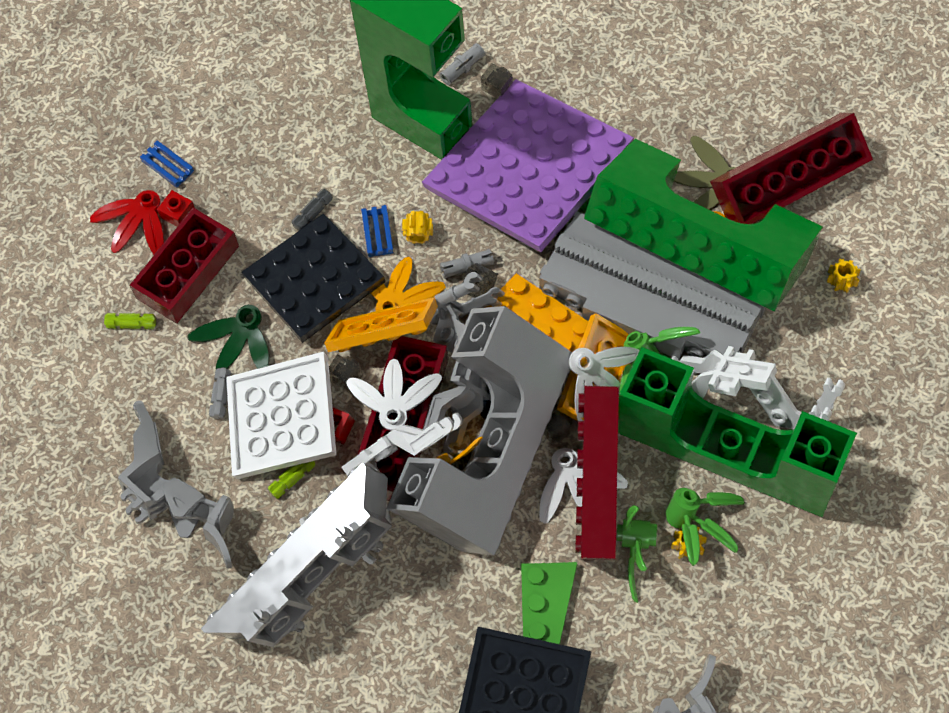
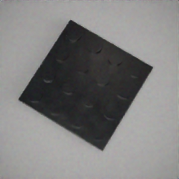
M324 213L241 272L247 282L302 343L386 282L378 269Z
M477 627L459 713H579L592 651Z

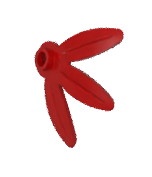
M145 190L140 192L135 199H122L108 203L90 216V222L100 223L127 214L120 222L113 236L111 245L113 253L119 252L128 243L142 220L145 238L153 255L164 243L163 230L156 213L160 205V197L155 191Z

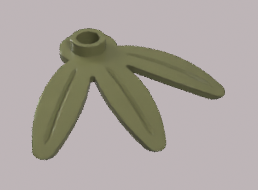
M692 136L690 142L700 160L714 173L706 171H680L676 173L674 182L689 187L712 188L711 180L736 167L729 168L724 158L712 145L698 136ZM712 188L697 198L694 203L712 210L719 204V201Z

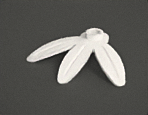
M614 347L594 354L587 348H578L572 352L569 358V366L575 374H578L575 387V411L578 421H584L581 419L584 417V413H578L579 393H584L585 386H593L592 382H594L596 386L619 387L620 394V382L611 373L604 370V367H619L633 362L639 353L638 349L633 347ZM583 357H586L587 363L584 367H582L580 365V360Z
M392 359L389 361L384 374L383 388L385 397L372 385L363 380L349 378L346 384L360 402L380 413L381 425L385 429L392 431L405 425L407 421L406 412L427 399L438 387L442 376L437 373L426 376L414 383L401 396L403 389L402 369L398 360ZM390 413L398 414L395 420L388 419Z
M561 448L552 456V466L555 471L549 478L540 501V521L545 524L550 521L560 504L565 483H568L570 493L576 505L582 506V497L576 496L577 478H582L583 469H577V453L572 449ZM563 457H568L570 461L567 463H563L560 461V459ZM617 472V488H627L628 481Z

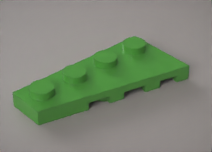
M577 562L521 564L524 637L560 644Z

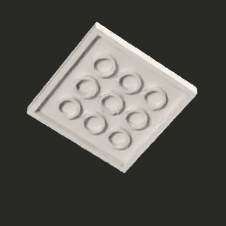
M325 352L226 377L231 465L234 478L241 479L336 455L328 355Z

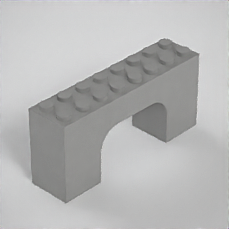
M505 306L471 309L451 358L482 377L489 387L491 406L479 435L483 439L473 449L463 471L458 470L442 459L408 457L386 509L459 551L495 555L496 550L500 546L501 537L506 525L511 519V513L516 500L521 494L526 475L531 469L534 455L541 444L547 423L551 419L555 403L561 394L565 378L571 370L569 358L572 352Z

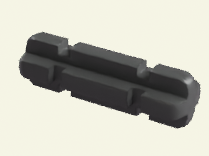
M321 189L316 194L317 198H312L300 211L301 215H296L292 220L295 229L299 231L308 225L307 222H312L324 209L323 205L327 206L331 202L332 194L329 191Z

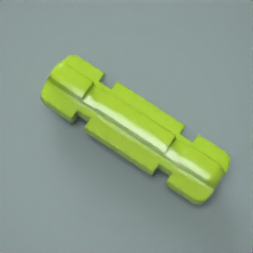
M107 313L104 317V325L106 328L116 329L117 326H120V329H141V327H144V329H154L156 327V317L154 314H144L141 316V313H119V316H116V313Z
M311 461L288 468L278 477L280 479L278 482L275 480L268 486L271 495L279 499L286 493L285 489L289 490L305 476L304 472H309L315 467V462Z

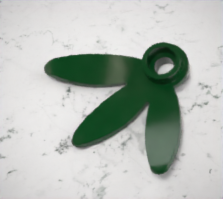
M244 305L237 311L236 317L209 322L194 329L187 336V339L191 342H207L232 333L218 357L216 369H228L241 353L247 339L249 351L256 368L269 366L270 354L268 345L258 328L262 320V314L254 305ZM253 314V320L246 322L247 315Z

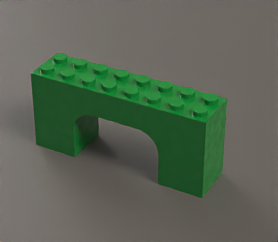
M350 0L372 118L442 160L473 126L470 99L434 77L465 41L462 7L449 0Z
M636 138L597 175L584 216L585 220L772 311L777 309L805 270L823 229V226L776 204L761 222L742 224L683 198L671 190L681 159Z
M641 347L619 394L618 434L819 517H823L857 432L802 411L793 430H779L766 426L706 401L692 388L693 367Z

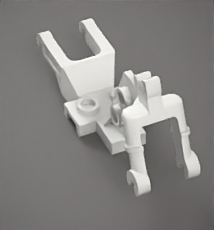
M728 346L724 355L713 350L705 358L683 355L681 360H678L676 356H672L671 359L693 367L694 373H700L692 381V388L700 397L704 398L708 389L710 392L736 396L740 387L750 388L775 426L795 429L802 412L796 409L776 379V364L755 361L754 350L749 349L747 354L735 352L734 347ZM827 378L823 386L824 392L817 400V405L813 406L809 414L829 421L832 415L833 403L845 388L843 380H838L837 384L834 385L832 379Z
M454 413L452 415L454 423L450 417H445L441 421L433 423L425 430L403 425L378 439L376 443L343 465L342 469L348 475L354 467L360 466L363 463L379 471L376 462L398 450L397 446L415 456L453 430L458 429L462 425V417L458 413ZM386 509V517H385V518H386V519L390 522V524H391V518H390L389 510ZM307 517L300 518V525L307 520ZM369 552L362 556L363 560L369 564H373L377 560Z

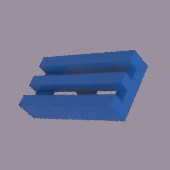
M158 140L154 143L153 148L149 147L147 149L148 153L146 155L142 154L140 156L143 163L176 188L194 172L191 165ZM158 151L162 152L164 155H166L168 158H170L172 161L178 164L181 168L185 170V172L181 171L174 164H172L170 161H168L166 158L160 155ZM154 157L155 159H157L159 162H161L163 165L169 168L172 172L178 175L179 178L176 179L175 177H173L171 174H169L166 170H164L150 158Z
M387 205L381 206L382 208L377 209V207H371L372 210L361 209L368 257L394 253ZM383 214L387 248L385 249L382 248L378 215ZM368 216H373L377 250H372Z

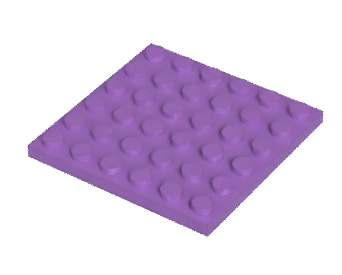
M515 79L422 181V184L432 193L535 250L542 252L590 197L597 175L634 140V137Z

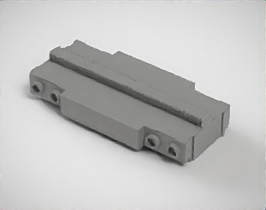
M578 211L573 215L571 224L569 223L564 233L559 236L549 261L546 265L544 264L540 271L539 289L548 296L565 300L572 307L583 308L582 317L589 321L591 315L597 313L622 328L628 334L635 331L640 333L646 332L650 338L659 336L660 331L669 328L696 327L699 329L700 334L654 343L659 352L671 357L676 356L678 360H680L683 352H687L689 356L705 358L713 350L724 355L728 346L734 347L735 352L743 353L759 319L763 317L766 307L585 220V213L582 214Z

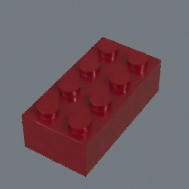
M193 207L129 285L136 299L178 324L239 248L236 235L231 229Z

